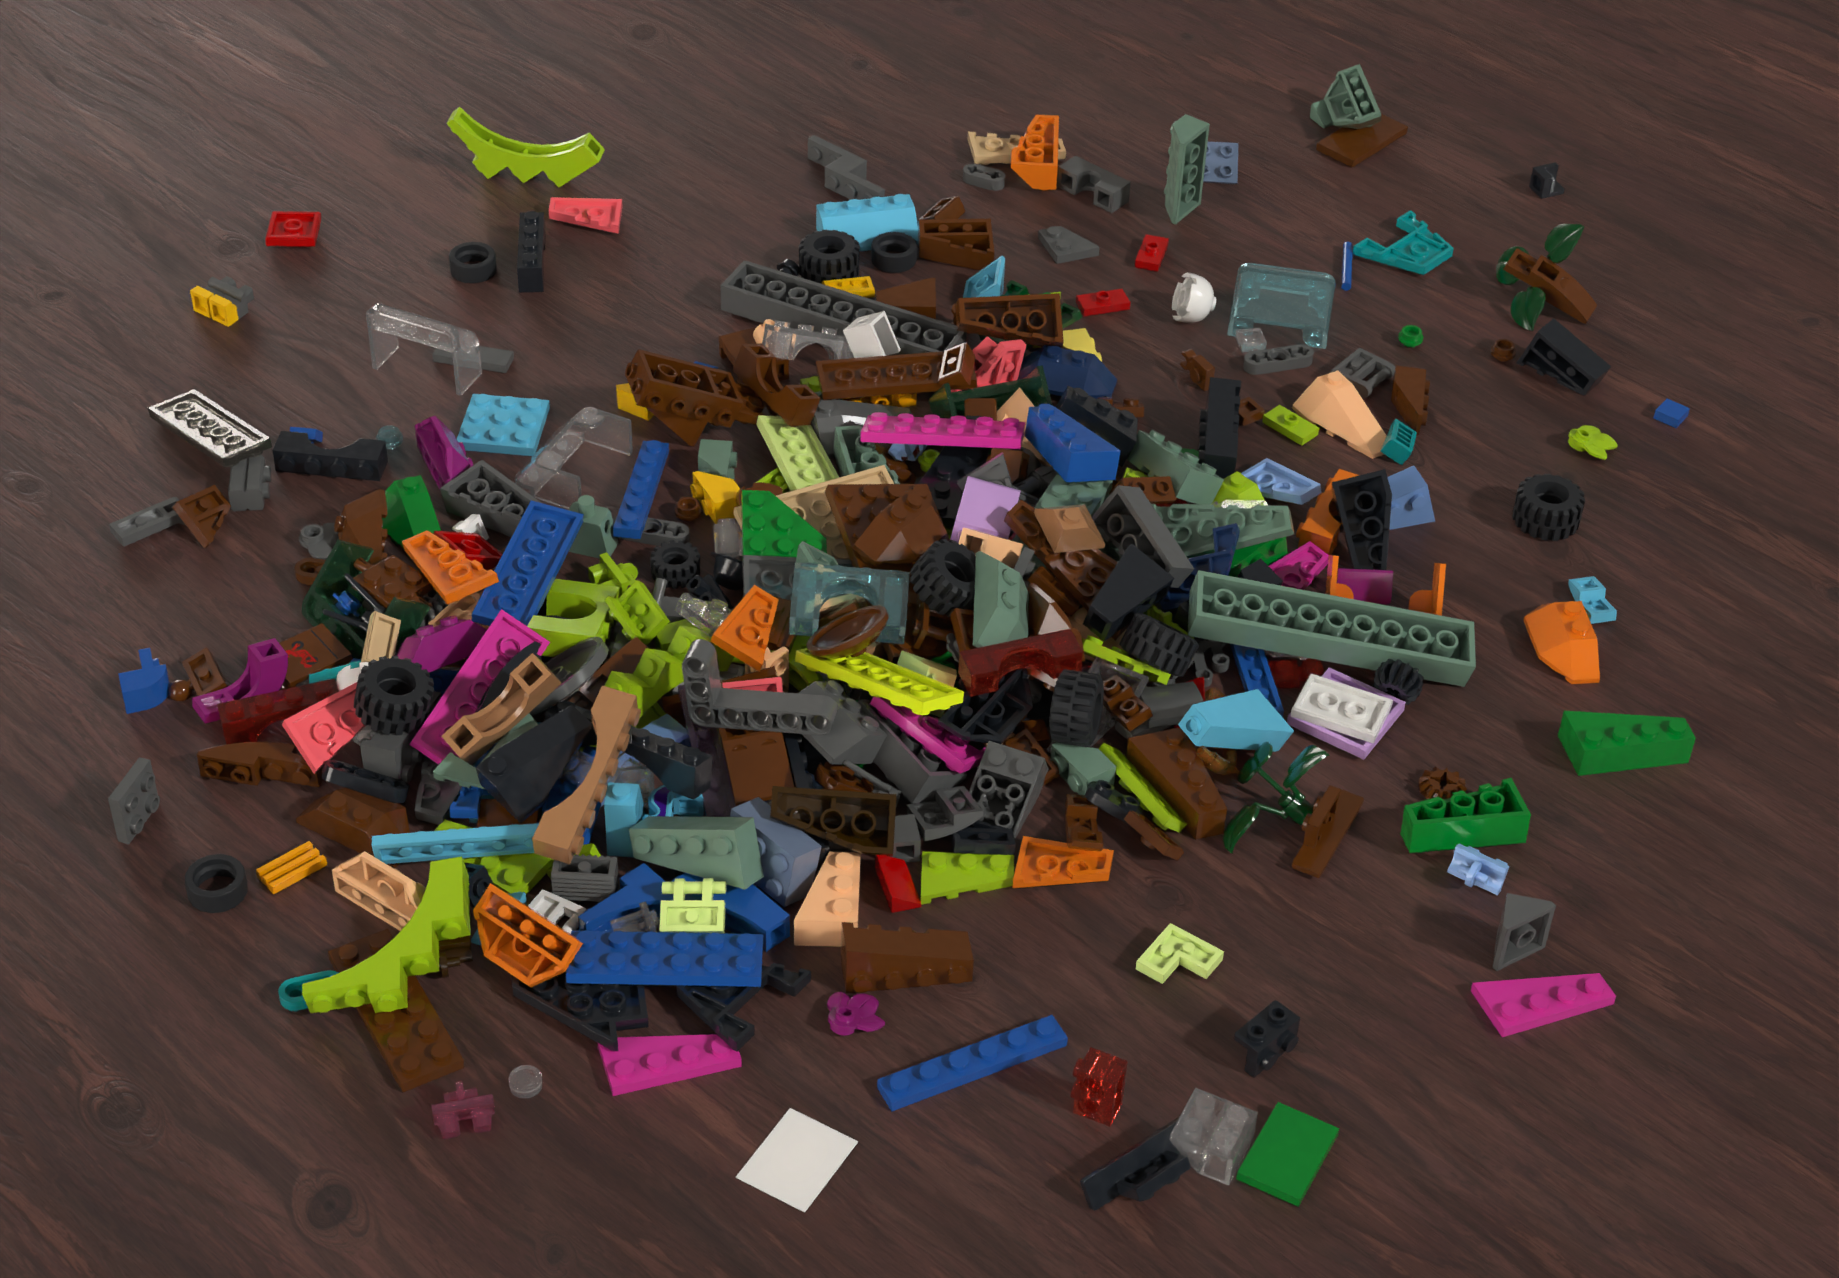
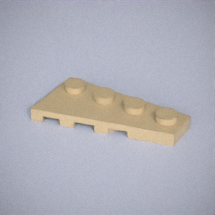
M968 132V142L974 163L988 165L990 163L1010 164L1011 151L1014 147L1018 146L1019 139L1021 138L1020 135H1010L1008 139L997 138V134L987 133V137L976 136V132ZM1058 138V159H1066L1063 141Z

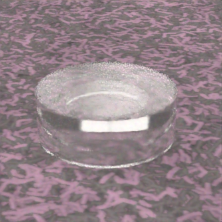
M522 1065L511 1071L509 1075V1088L514 1096L518 1098H531L536 1096L542 1089V1074L538 1068L531 1065Z

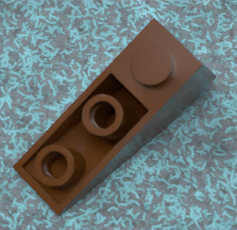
M1396 365L1391 402L1408 426L1419 435L1421 425L1426 426L1430 380H1426V369Z

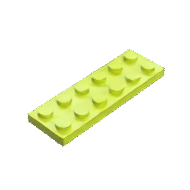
M807 648L796 650L795 662L807 666L808 670L820 671L827 674L829 679L842 680L848 683V686L851 688L868 691L869 695L873 697L888 699L892 705L910 708L917 715H928L930 711L938 709L947 710L950 709V706L963 703L964 691L866 652L857 657L821 658L810 654Z

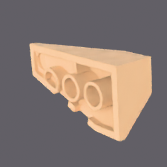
M1339 371L1317 377L1293 404L1292 409L1300 417L1314 425L1318 424L1327 429L1326 434L1332 437L1335 435L1347 440L1348 446L1372 459L1385 455L1380 450L1386 439V434L1354 385Z

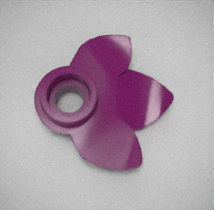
M835 992L829 997L827 1007L830 1011L828 1014L830 1029L839 1035H851L855 1032V1029L867 1032L881 1029L885 1026V1022L880 1017L874 1015L878 1009L879 1001L874 996L868 994H856L851 998L843 992Z

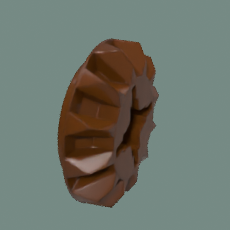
M1435 766L1432 771L1425 770L1418 783L1419 791L1426 799L1440 797L1445 800L1451 798L1454 792L1463 790L1466 793L1467 789L1465 787L1466 779L1459 778L1458 772H1449L1447 767L1444 770H1440ZM1440 782L1446 783L1443 790L1440 789Z

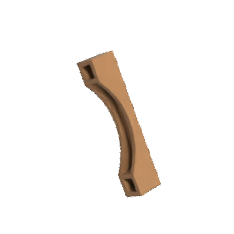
M602 685L591 709L592 725L597 736L596 754L591 769L572 795L559 805L544 812L532 838L535 854L570 864L574 854L578 855L581 852L584 843V831L586 828L590 829L596 815L594 809L597 802L601 803L604 800L607 791V785L605 784L609 776L613 777L618 767L617 757L620 751L624 752L628 746L630 738L628 733L631 726L635 727L639 721L641 709H638L636 695Z

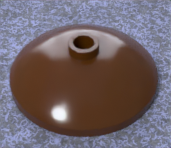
M879 605L868 606L846 613L816 631L808 640L807 649L810 654L821 658L860 656L867 650L866 647L871 645L883 631L889 614L885 607Z

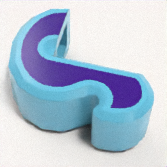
M661 785L649 795V815H644L642 820L648 816H674V814H678L681 817H702L704 815L703 796L701 794L693 800L669 791L665 785Z

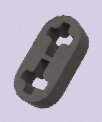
M968 164L963 168V181L969 185L998 191L1005 186V173L978 164Z

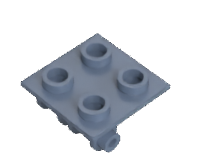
M1207 143L1203 182L1238 183V143Z

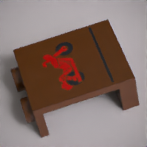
M323 623L280 642L279 644L288 654V667L286 677L278 692L282 696L286 695L293 704L299 702L296 684L309 679V674L349 664L352 660V654Z

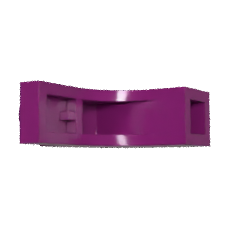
M276 638L248 645L247 666L240 678L224 689L193 697V708L205 724L228 718L232 725L252 717L261 711L280 690L287 673L288 654Z

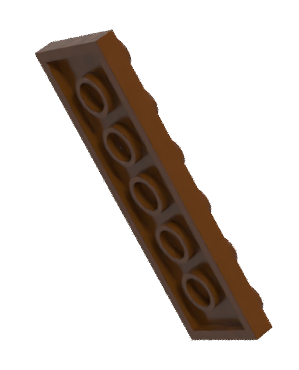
M944 351L816 361V372L822 400L966 390L977 388V378L973 367L969 386L939 384L938 379Z
M387 928L329 950V960L335 971L340 973L376 954L394 938ZM415 975L407 977L408 1008L397 1009L392 1012L375 1013L372 1004L356 1007L402 1093L464 1068L461 1054Z

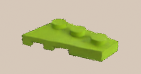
M922 851L921 904L931 903L932 898L946 896L947 900L957 898L958 893L971 890L982 893L1013 886L1014 855Z

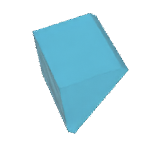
M1000 256L966 280L963 298L1001 296L1004 288L1005 258Z

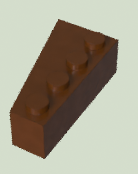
M1060 293L959 298L955 305L957 331L1009 341L1022 339L1025 344L1040 347L1048 345L1061 348L1064 343Z
M1181 728L1129 737L1126 753L1127 759L1187 823L1184 828L1194 839L1224 834L1227 807L1194 745Z

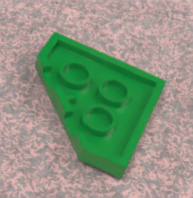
M742 490V560L743 555L797 557L798 545L802 541L827 553L826 537L772 492Z

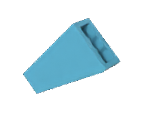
M1258 689L1193 704L1178 724L1195 746L1257 750L1264 742H1269L1273 747V752L1281 749L1294 732Z

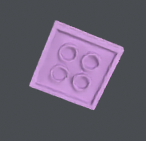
M1328 668L1321 677L1393 700L1392 708L1374 744L1291 717V713L1288 715L1287 723L1364 760L1402 714L1406 702L1332 668Z

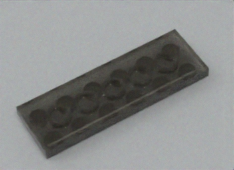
M195 389L148 407L149 415L152 419L223 467L235 466L241 460L259 456L263 451L272 448L271 439Z

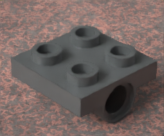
M139 757L108 798L118 842L130 844L136 834L142 831L144 823L150 815L156 812L159 807L160 797L157 793L155 775L153 774L149 759Z

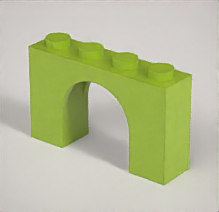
M555 579L547 594L546 615H556L569 619L533 615L527 627L550 642L542 656L555 657L577 643L591 637H600L604 643L605 639L609 640L611 627H615L617 621L609 614L608 610L610 608L604 599L607 596L618 599L620 587Z

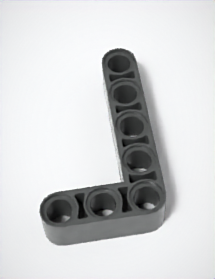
M697 639L693 641L682 662L689 716L699 726L809 735H825L830 732L838 712V704L829 696L721 688L716 650L713 644L707 640Z

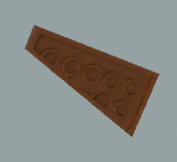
M1020 500L1007 512L1004 522L1029 549L1035 551L1034 554L1088 611L1118 562L1098 549L1054 553L1034 514L1035 508ZM1128 625L1111 637L1116 641L1127 629Z

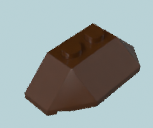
M910 488L875 517L852 548L873 565H882V563L916 562L919 556L921 557L934 542L944 539L947 531L938 511Z
M1035 583L1029 584L1027 587L1029 592L1028 639L1024 641L1029 650L1042 660L1085 661L1080 632L1077 628H1072L1068 617L1050 596Z
M348 788L335 790L316 799L296 818V823L358 853L365 851L374 856L371 846L372 836L410 833L406 807ZM393 863L387 865L392 868H396L400 863Z

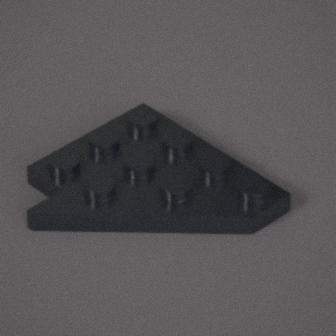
M565 971L534 987H530L512 975L513 996L612 1051H618L617 1031L649 1027L644 985L566 983Z

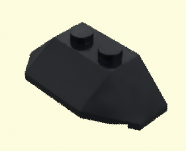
M1001 653L964 693L963 703L953 705L938 720V725L962 740L982 743L992 741L1002 744L1033 709L1031 690L1027 678V667L1005 653Z

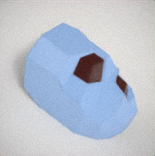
M893 443L888 453L894 460L915 461L924 452L927 445Z

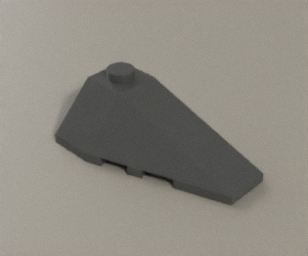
M837 399L822 400L818 404L811 426L828 457L835 458L833 453L835 427L857 425L863 427L867 416L876 412L886 413L887 416L912 413L909 408Z

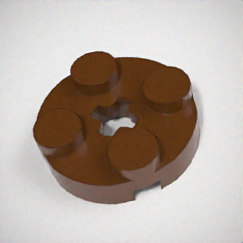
M827 761L823 766L820 763L814 774V779L825 790L870 793L874 790V785L863 777L862 780L854 777L855 772L842 764H830Z

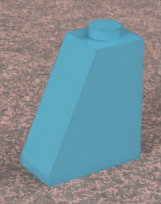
M608 782L604 802L607 856L634 857L629 828L642 821V817L645 815L639 784Z

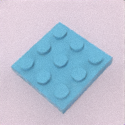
M472 394L457 436L458 443H463L465 451L535 456L549 413V400Z

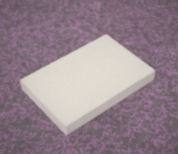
M1310 674L1292 707L1291 717L1374 744L1392 708L1393 700Z

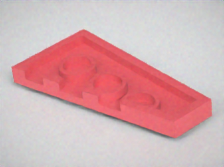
M357 682L285 719L282 723L283 728L314 774L325 765V761L330 760L366 727L361 722L362 718L357 717L355 713L354 698Z

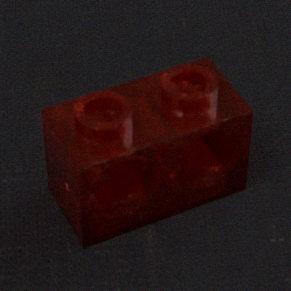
M1090 1047L1085 1058L1077 1060L1073 1070V1077L1077 1078L1071 1091V1098L1074 1099L1073 1113L1110 1127L1123 1103L1128 1061Z

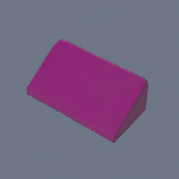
M1338 568L1337 583L1347 585L1352 590L1355 600L1376 604L1391 603L1393 571Z

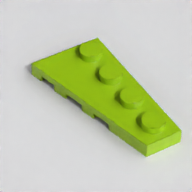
M444 820L434 831L469 829L471 827ZM535 853L463 858V861L465 863L485 866L493 884L508 894L525 892L527 895L545 876L546 871L553 866L554 859Z

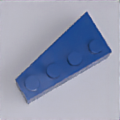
M1040 404L1037 407H1029L1025 437L1065 482L1116 480L1121 450L1053 405Z

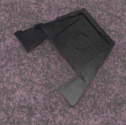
M772 963L769 967L762 965L761 987L677 985V996L734 1051L738 1052L755 1035V1025L734 1016V1014L766 984L795 997L811 982V971L801 968L799 973L784 970V965Z

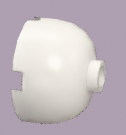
M1187 272L1182 275L1185 280L1183 283L1178 282L1173 295L1172 310L1177 311L1178 315L1173 316V319L1184 323H1196L1202 321L1210 311L1214 310L1216 297H1214L1211 283L1199 275Z

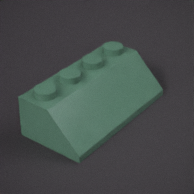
M1187 114L1175 121L1170 129L1172 136L1168 149L1170 156L1166 169L1167 184L1164 194H1166V210L1171 223L1175 225L1201 204L1210 126L1209 123Z

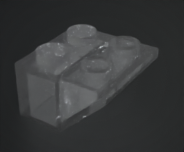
M1195 1088L1173 1128L1169 1140L1182 1155L1188 1157L1190 1165L1197 1173L1229 1186L1254 1137L1258 1112Z

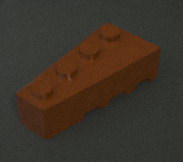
M842 922L841 967L846 994L951 983L959 984L962 982H972L974 959L968 932L927 929L925 933H918L913 931L911 927H899L898 931L882 930L881 925L868 924L867 929L854 928L853 923Z

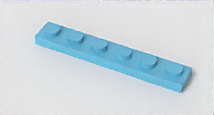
M539 823L372 836L371 846L374 857L385 864L443 860L461 856L462 858L534 853L532 838Z

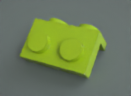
M638 580L618 599L607 596L604 599L610 608L608 610L609 614L616 621L620 622L623 627L622 633L630 641L637 637L647 645L670 622L644 583Z

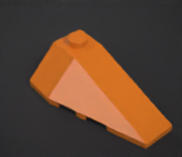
M1035 115L1027 127L1026 134L1021 136L1018 146L1014 147L1011 151V169L1032 189L1043 191L1056 190L1059 116Z

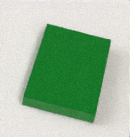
M1277 1102L1240 1166L1236 1179L1299 1207L1338 1137L1339 1128Z

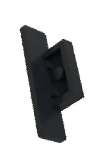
M1179 1116L1082 1178L1080 1184L1089 1209L1096 1211L1119 1195L1139 1202L1148 1200L1154 1196L1157 1190L1167 1184L1179 1180L1180 1175L1191 1169L1188 1157L1182 1155L1195 1146L1187 1119Z

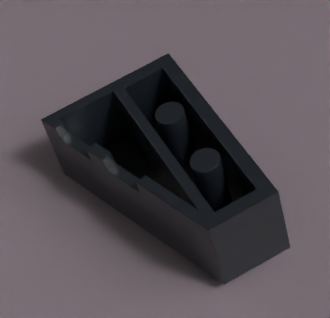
M1554 318L1536 333L1517 361V364L1521 366L1526 364L1536 369L1537 373L1542 376L1547 374L1557 379L1558 384L1583 396L1597 386L1611 368L1607 362Z
M1067 386L1056 408L1121 450L1118 465L1122 467L1137 442L1138 418L1127 410L1121 411L1113 407L1104 399H1096L1089 396L1083 389H1074Z

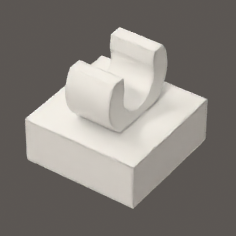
M471 514L467 519L459 521L452 527L456 532L477 533L485 540L489 538L482 519L477 514Z

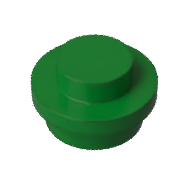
M1406 325L1399 332L1398 340L1407 347L1418 346L1423 342L1422 330L1414 325Z

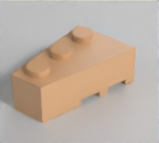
M829 851L794 919V945L841 947L842 922L853 923L854 928H858L861 853Z

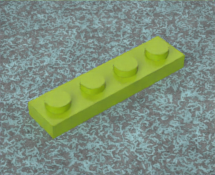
M1103 743L1099 750L1116 766L1115 774L1121 778L1118 781L1119 784L1128 792H1133L1137 796L1136 799L1140 802L1139 806L1154 815L1152 820L1156 825L1165 831L1169 828L1180 833L1187 823L1119 749Z

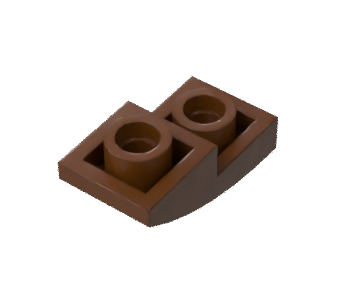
M1117 674L1103 682L1104 707L1129 732L1153 716L1150 707L1135 696L1131 686Z

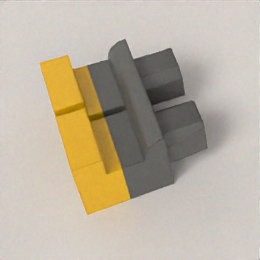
M228 276L222 280L211 277L207 287L196 286L190 290L193 310L208 318L212 317L213 320L227 327L249 312L247 304L254 300L251 287L244 285L238 289L236 282Z

